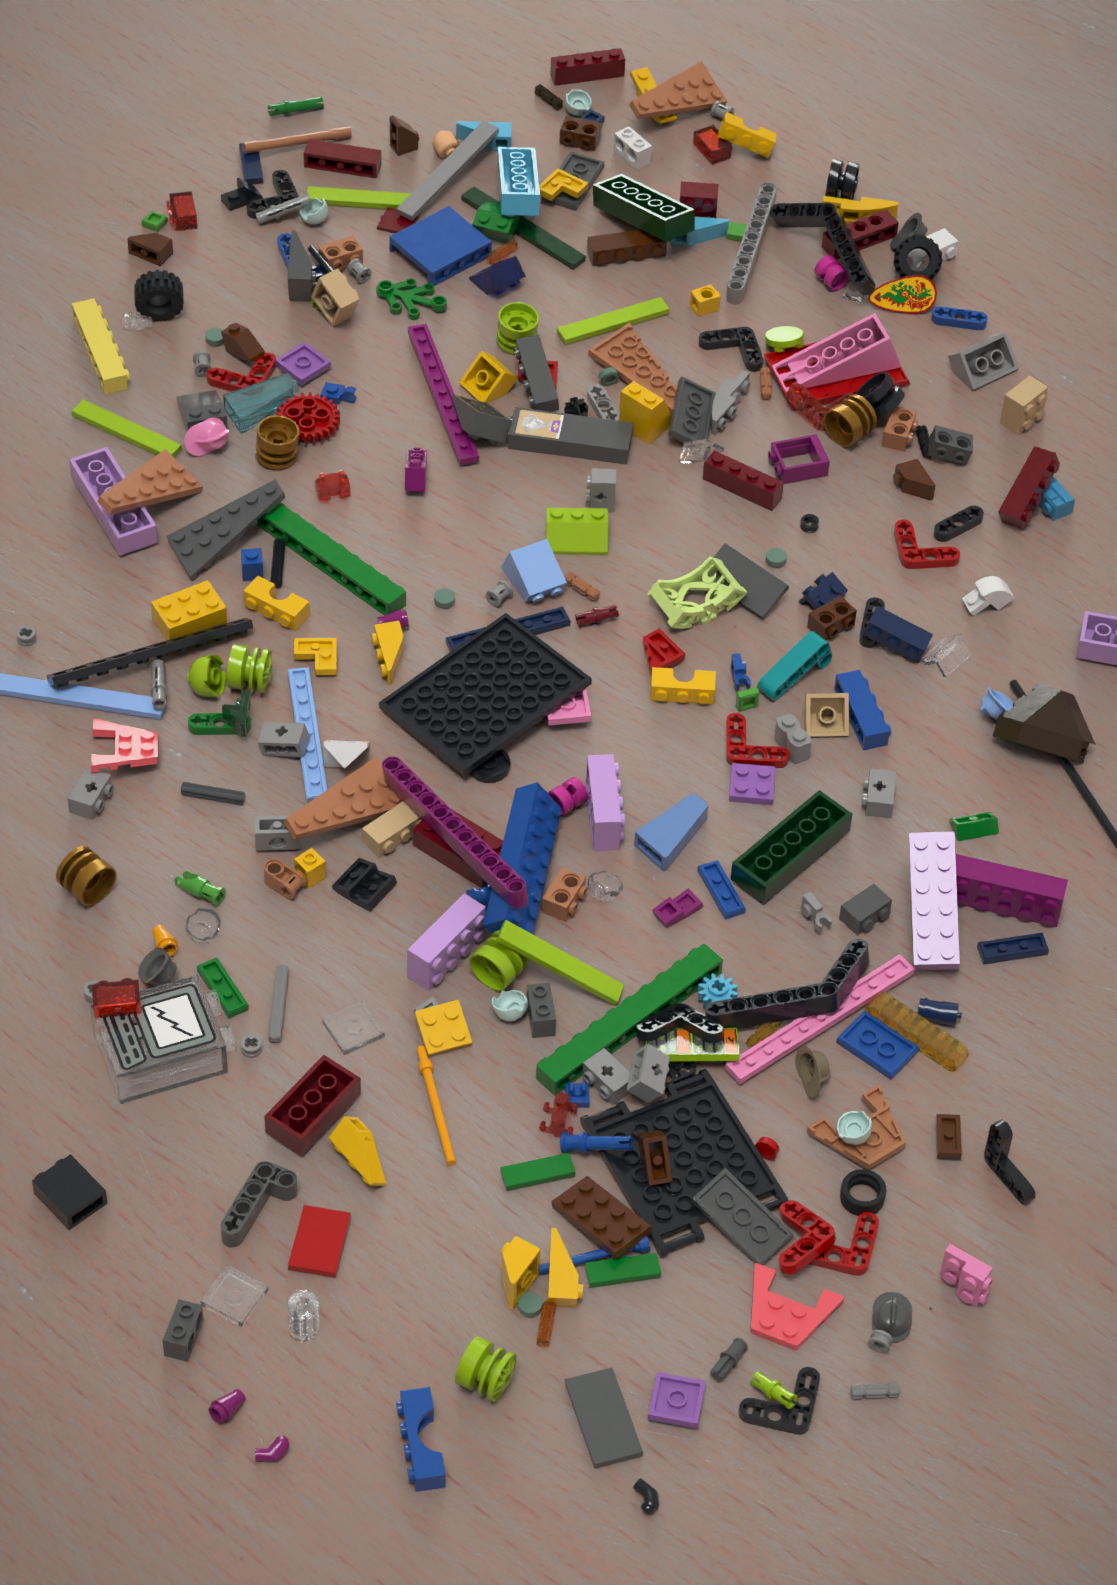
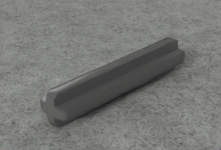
M183 782L181 786V794L235 804H243L245 800V793L243 791Z

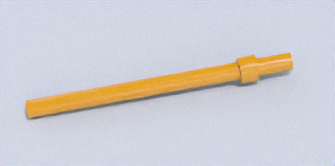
M418 1046L416 1050L419 1058V1071L425 1080L447 1165L452 1166L456 1164V1159L432 1074L434 1070L432 1061L428 1059L425 1046Z

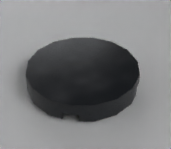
M501 749L472 770L470 775L483 783L502 781L509 774L510 757L507 752Z

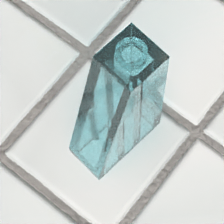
M285 373L223 394L224 408L238 431L242 434L259 424L261 420L275 414L277 407H281V402L286 403L287 397L293 399L294 394L297 396L299 386L289 373Z

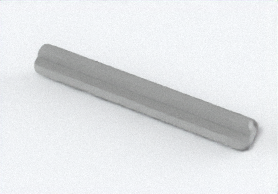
M279 964L276 966L268 1040L270 1042L278 1043L281 1041L288 979L287 965Z

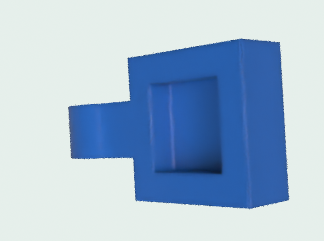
M326 382L320 398L327 396V401L332 399L335 404H340L341 400L355 403L357 398L354 395L356 388L347 387L345 389V385Z
M740 653L732 654L730 669L735 690H739V684H745L746 688L750 689L751 680L748 676L744 675L746 674V663L742 662Z

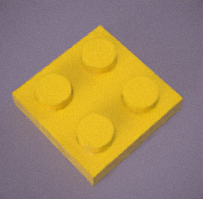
M459 1000L414 1012L427 1056L472 1044Z

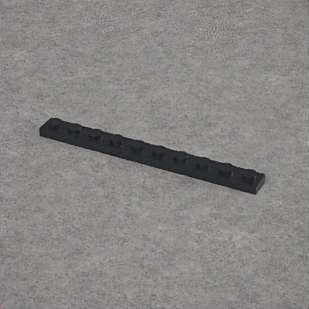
M242 618L47 675L48 683L56 685L57 688L69 685V681H85L89 679V675L96 674L101 676L108 674L110 669H126L131 663L143 664L149 662V658L155 656L156 658H164L169 656V652L175 650L177 653L189 650V646H205L209 644L208 641L213 639L222 641L228 639V635L234 633L235 635H243L248 633V629L253 628V623L251 619Z

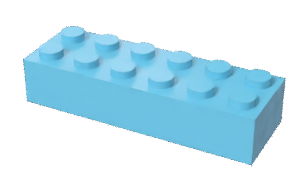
M498 147L497 176L501 215L508 217L523 215L525 217L539 216L540 189L535 148Z

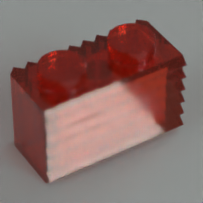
M714 125L694 131L693 144L712 165L730 159L733 149L731 142L717 137L718 129Z
M192 191L169 194L166 207L167 212H171L169 213V222L174 224L175 231L197 229V214Z
M124 978L121 981L115 982L102 980L96 984H91L94 1018L142 1013L138 979Z

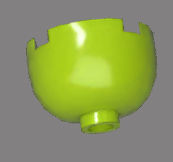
M206 655L193 662L187 674V680L196 694L207 698L220 697L219 692L221 694L224 693L227 675L226 671H222L221 665H224L219 656Z

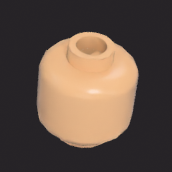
M440 131L434 136L432 146L441 158H447L459 146V142L452 132Z

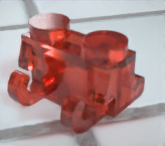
M343 469L337 473H319L318 479H315L314 487L319 501H327L331 499V496L339 495L340 498H347L351 495L349 478Z
M560 1092L555 1096L554 1108L549 1107V1102L544 1103L543 1110L546 1113L552 1114L551 1123L547 1127L545 1126L546 1122L541 1121L539 1129L544 1133L554 1134V1137L561 1138L563 1132L573 1135V1127L569 1126L565 1129L568 1111H571V1114H576L578 1105L570 1101V1096L567 1093Z

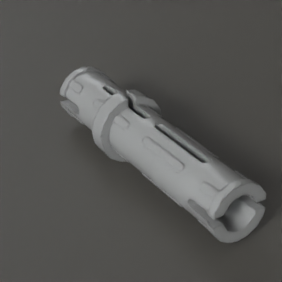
M306 193L277 206L271 205V208L255 214L259 224L274 218L276 220L280 219L279 217L312 205L309 194Z
M157 659L151 663L152 686L150 694L153 700V707L155 709H163L166 706L165 696L167 695L165 664L162 660Z

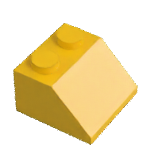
M481 351L459 383L478 401L490 403L506 395L518 377L495 356Z
M516 1235L510 1243L507 1242L503 1246L501 1251L502 1262L500 1265L508 1306L512 1310L517 1306L519 1297L529 1290L539 1276L540 1248Z

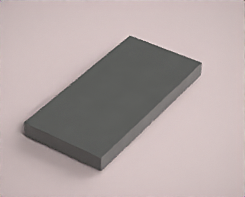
M570 151L559 169L588 182V189L579 198H575L562 191L552 201L542 197L541 201L576 211L603 170L605 162Z
M681 376L678 380L668 436L703 452L707 445L712 406L716 393Z
M726 543L714 556V558L722 560L724 566L739 585L748 592L738 603L763 620L789 589L786 583ZM719 570L716 571V582L722 576ZM725 579L723 584L729 586V583Z
M726 1168L691 1200L755 1264L764 1265L794 1235Z
M613 1368L565 1379V1386L594 1469L642 1457L643 1451Z

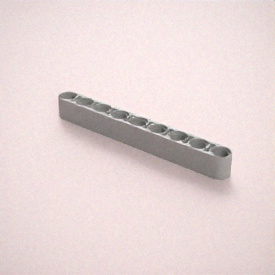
M765 182L760 185L727 283L726 300L731 304H739L743 301L771 217L770 209L775 205L777 187L774 183Z

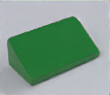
M991 812L949 819V823L958 841L999 833L998 818Z

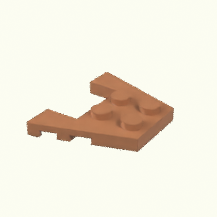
M879 1084L862 1094V1100L874 1112L868 1116L872 1120V1133L870 1138L864 1143L858 1145L845 1143L839 1137L837 1130L825 1117L807 1127L809 1135L867 1170L901 1151L906 1145L905 1139L896 1119L893 1118L890 1112L889 1103L887 1100L885 1101L882 1094L883 1090Z

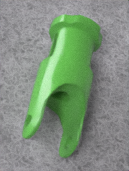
M189 871L183 873V878L177 876L174 879L178 887L200 899L205 898L211 901L214 906H219L225 898V888H218L210 884L209 880Z

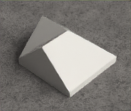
M324 741V767L346 768L369 747V742Z

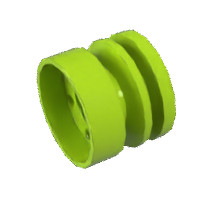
M513 302L503 306L498 315L496 335L498 346L503 351L514 354V348L517 347L516 339L537 335L538 312L532 306L521 302Z
M234 644L230 652L227 668L228 688L243 690L248 681L250 691L254 692L257 688L259 693H265L273 669L271 649L265 648L261 654V648L256 647L253 655L250 656L249 646Z
M497 930L469 958V965L476 978L482 984L495 991H504L516 976L529 965L530 959L497 942L496 939L500 931Z
M477 1336L470 1342L460 1360L455 1375V1383L470 1391L479 1384L478 1394L480 1396L487 1395L489 1400L495 1402L503 1394L512 1379L517 1363V1355L511 1351L506 1353L503 1347L498 1348L493 1354L494 1344Z

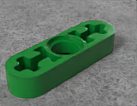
M196 713L188 718V729L194 735L246 734L251 729V719L246 713ZM222 721L225 725L218 727L214 723Z

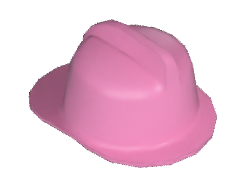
M209 418L189 428L184 438L185 448L195 456L210 453L225 445L229 430L226 429V426L219 418Z

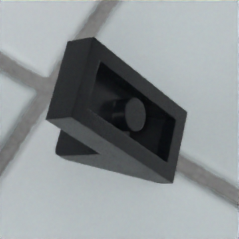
M237 178L236 190L221 195V201L229 211L244 207L250 201L263 199V196L255 186L240 178Z

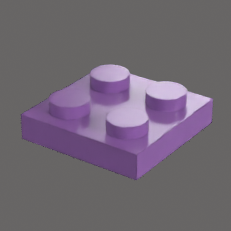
M303 342L277 358L275 366L302 386L331 368V361L306 342Z
M732 763L729 801L773 805L775 767Z
M657 1372L648 1420L697 1429L706 1381Z

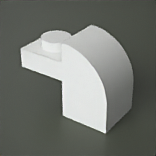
M988 576L976 581L977 587L962 598L973 616L990 604L997 610H1000L1015 599L1008 585L996 576Z

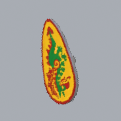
M912 275L880 285L868 295V300L873 305L884 310L901 313H922L934 305L937 290L931 279L923 275Z

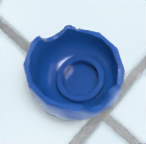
M488 885L478 890L471 888V890H466V894L484 905L487 909L492 887Z

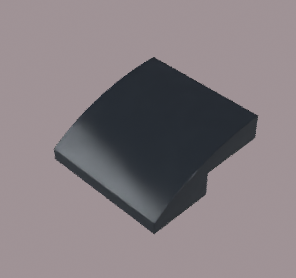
M358 858L332 885V888L344 898L370 911L397 881L394 875L379 871L376 863Z

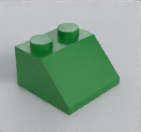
M486 201L478 208L472 226L488 239L511 244L521 215L513 217L501 215L499 204Z

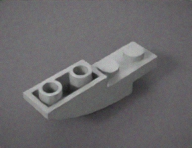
M743 370L734 381L726 378L719 387L712 406V435L715 436L720 429L723 430L727 421L736 415V403L739 401L740 396L750 388L749 372Z

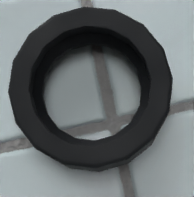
M866 1169L854 1170L843 1179L840 1191L841 1203L847 1211L859 1216L864 1212L876 1214L883 1207L887 1191L886 1184L882 1177L874 1171ZM864 1184L872 1187L877 1192V1197L871 1201H860L852 1197L849 1190L854 1185Z

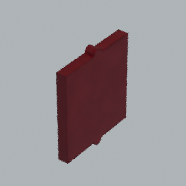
M387 207L384 215L380 216L377 229L395 234L415 224L419 215L411 221L398 214L397 209Z

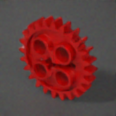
M309 392L308 396L301 393V397H297L294 394L293 399L287 397L286 403L281 402V407H277V412L275 413L277 416L290 418L297 424L299 428L298 443L304 440V443L307 444L308 440H311L315 444L316 439L323 442V437L329 439L330 434H335V429H339L340 410L337 409V404H333L332 399L327 401V396L319 398V393L315 396H312L311 392Z

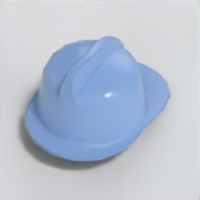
M987 687L988 692L981 700L980 712L986 717H993L995 720H998L1002 712H1008L1013 708L1014 702L1005 694Z

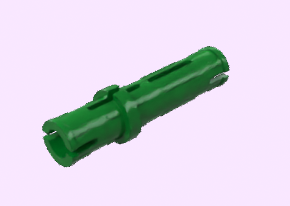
M320 96L291 102L286 100L279 104H268V109L272 110L268 111L269 116L290 115L292 112L324 108V104L318 103L323 102V98Z

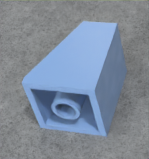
M547 539L510 551L501 566L525 603L530 601L533 603L539 602L544 599V596L550 594L551 596H556L563 592V588L567 583Z

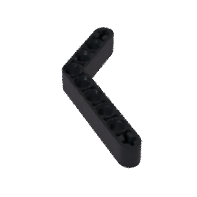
M778 203L772 206L770 216L780 227H826L854 286L863 295H869L874 291L875 282L842 214L832 203Z
M854 939L849 942L821 983L714 1001L706 1005L705 1015L721 1024L723 1028L740 1029L834 1012L842 1005L870 963L868 943L863 939Z

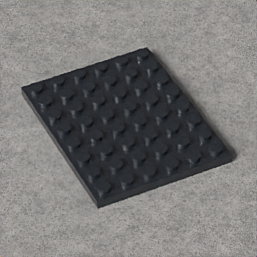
M505 613L380 701L379 708L460 774L465 776L591 685L592 678Z

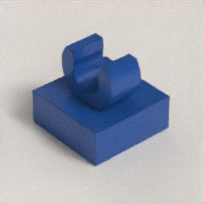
M570 1082L565 1084L566 1108H589L588 1083Z

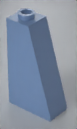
M695 793L690 794L635 831L634 846L665 872L707 820L708 805L706 801L699 798Z

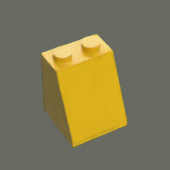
M634 381L621 391L619 421L633 422L634 436L647 444H651L669 429L672 415L663 398Z

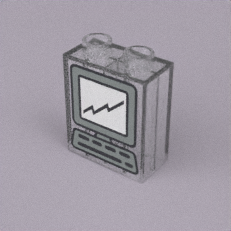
M198 975L90 1005L93 1033L120 1104L228 1073L227 1054L237 1051L230 1025L219 1027L215 1019L222 1016V1008L216 990L213 989L205 992Z

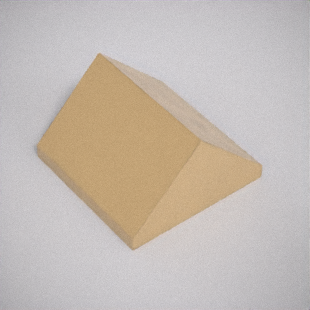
M849 693L805 694L803 718L805 731L810 737L849 736Z

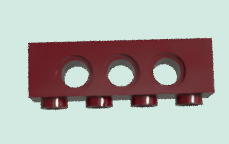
M886 209L850 222L847 226L860 251L894 238L898 231L899 222ZM828 231L823 232L821 247L828 255L833 256L835 259L840 258Z

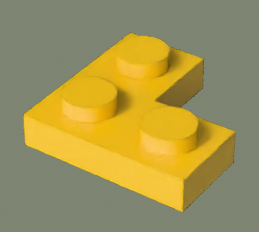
M557 168L539 185L540 196L552 201L563 191L575 198H579L588 189V182Z
M294 638V660L315 659V675H337V638Z

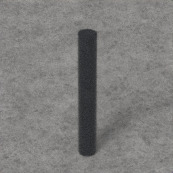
M310 245L308 251L328 274L334 271L313 245Z

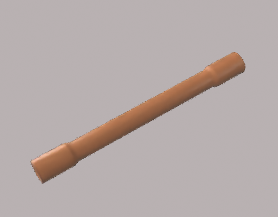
M342 127L310 134L243 143V151L245 154L261 152L262 150L306 144L309 139L320 141L351 138L352 133L350 127Z

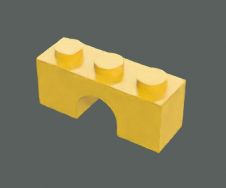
M726 112L719 126L717 137L768 158L776 143L777 133L761 126L758 130L750 129L743 124L742 118Z
M257 576L243 590L245 606L294 631L310 616L309 601L293 593L286 599L276 600L275 584L260 576Z
M652 667L650 700L714 704L716 671L695 670L692 680L681 682L673 676V669Z

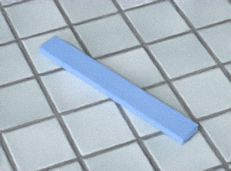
M309 667L288 669V679L294 720L298 723H305L310 735L305 755L300 757L306 801L309 803L327 791L310 672Z
M0 673V695L160 720L165 710V707L163 709H155L152 705V697L73 684L57 688L56 685L49 684L47 680Z

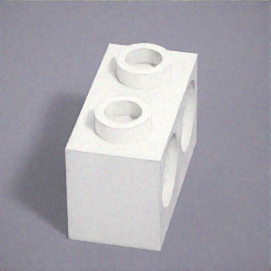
M626 127L614 134V151L634 169L638 170L651 163L652 145L632 128Z

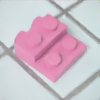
M585 688L547 716L548 725L590 722L591 712L587 689Z
M950 1244L945 1250L940 1277L948 1284L958 1287L956 1296L963 1302L972 1304L975 1307H978L980 1303L983 1305L989 1297L990 1292L987 1290L993 1282L991 1278L992 1267Z

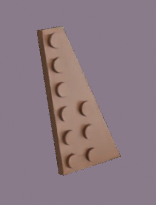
M700 61L633 99L629 106L637 119L710 109L716 101H720L725 106L727 100L703 62Z
M630 323L588 350V355L605 368H615L619 378L630 384L634 381L663 398L672 415L677 387L670 382L668 374L662 371L660 363L649 348L643 345L641 337L638 333L635 334Z
M165 449L101 494L98 503L112 515L201 493L203 486Z
M376 756L286 818L284 824L293 839L298 840L376 819L404 800L386 784L382 763Z

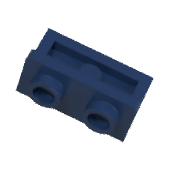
M833 572L827 576L822 574L814 581L816 584L814 587L810 585L802 592L803 597L799 602L802 604L807 601L815 610L840 595L843 596L848 590Z

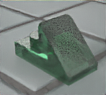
M242 689L241 697L236 699V705H222V717L238 734L246 737L251 708L250 690Z

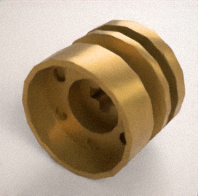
M857 394L850 395L840 404L828 410L823 419L828 435L834 442L843 447H850L860 438L873 431L877 425V417L873 407L865 398Z
M277 415L266 417L260 421L257 426L255 453L260 464L270 469L280 470L288 468L295 463L299 439L297 424L290 418Z
M88 846L75 848L68 853L60 863L56 873V881L85 906H92L103 900L112 890L117 878L116 870Z

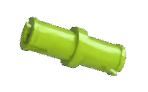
M760 1371L753 1374V1377L758 1380L755 1381L751 1378L750 1384L764 1392L767 1398L770 1400L775 1399L787 1409L795 1406L789 1400L792 1399L797 1402V1395L782 1387V1383L777 1380H771Z

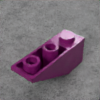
M419 447L407 450L405 491H425L427 450Z

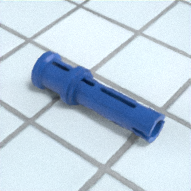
M563 1132L560 1138L562 1153L580 1151L585 1154L590 1150L632 1151L633 1149L632 1145L624 1144L633 1143L632 1136H590L587 1132H582L580 1135H570L568 1132Z

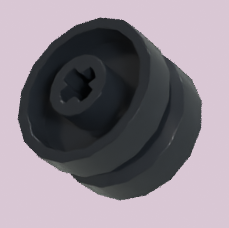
M833 159L828 175L825 196L838 198L841 190L840 198L853 200L859 179V163L849 162L844 173L843 160Z
M887 371L880 372L868 379L855 393L865 398L871 404L876 413L877 420L891 413L905 396L904 391L899 385H893L894 379Z

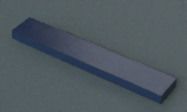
M564 607L515 619L535 635L568 627L571 624ZM484 628L446 637V644L450 652Z

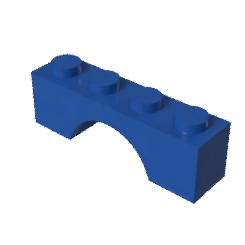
M430 1387L400 1391V1401H396L397 1415L403 1417V1423H400L401 1438H406L407 1445H403L405 1460H410L411 1467H407L409 1483L414 1482L415 1492L445 1488L446 1474L442 1453L427 1448L419 1439L421 1430L434 1421V1407Z

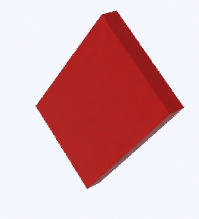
M304 1205L288 1262V1270L336 1278L351 1213Z

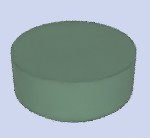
M220 328L207 330L205 334L206 342L211 346L222 345L224 342L221 331L223 330Z
M613 367L602 370L598 375L600 383L604 386L614 384L619 378L616 369Z
M772 548L767 551L766 563L769 566L779 568L785 565L787 554L784 550Z
M447 588L439 589L434 594V603L439 608H450L455 603V594Z
M534 1292L522 1294L518 1299L519 1312L525 1317L539 1315L542 1311L541 1297Z

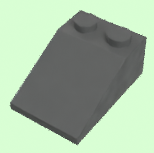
M292 230L287 278L289 300L311 301L312 293L317 284L316 271L312 269V262L296 230Z
M216 390L176 396L186 433L192 426L213 417L219 418L228 430L226 411Z
M453 395V402L461 427L468 433V437L477 440L482 437L485 438V441L496 444L497 441L505 442L512 420L486 402Z

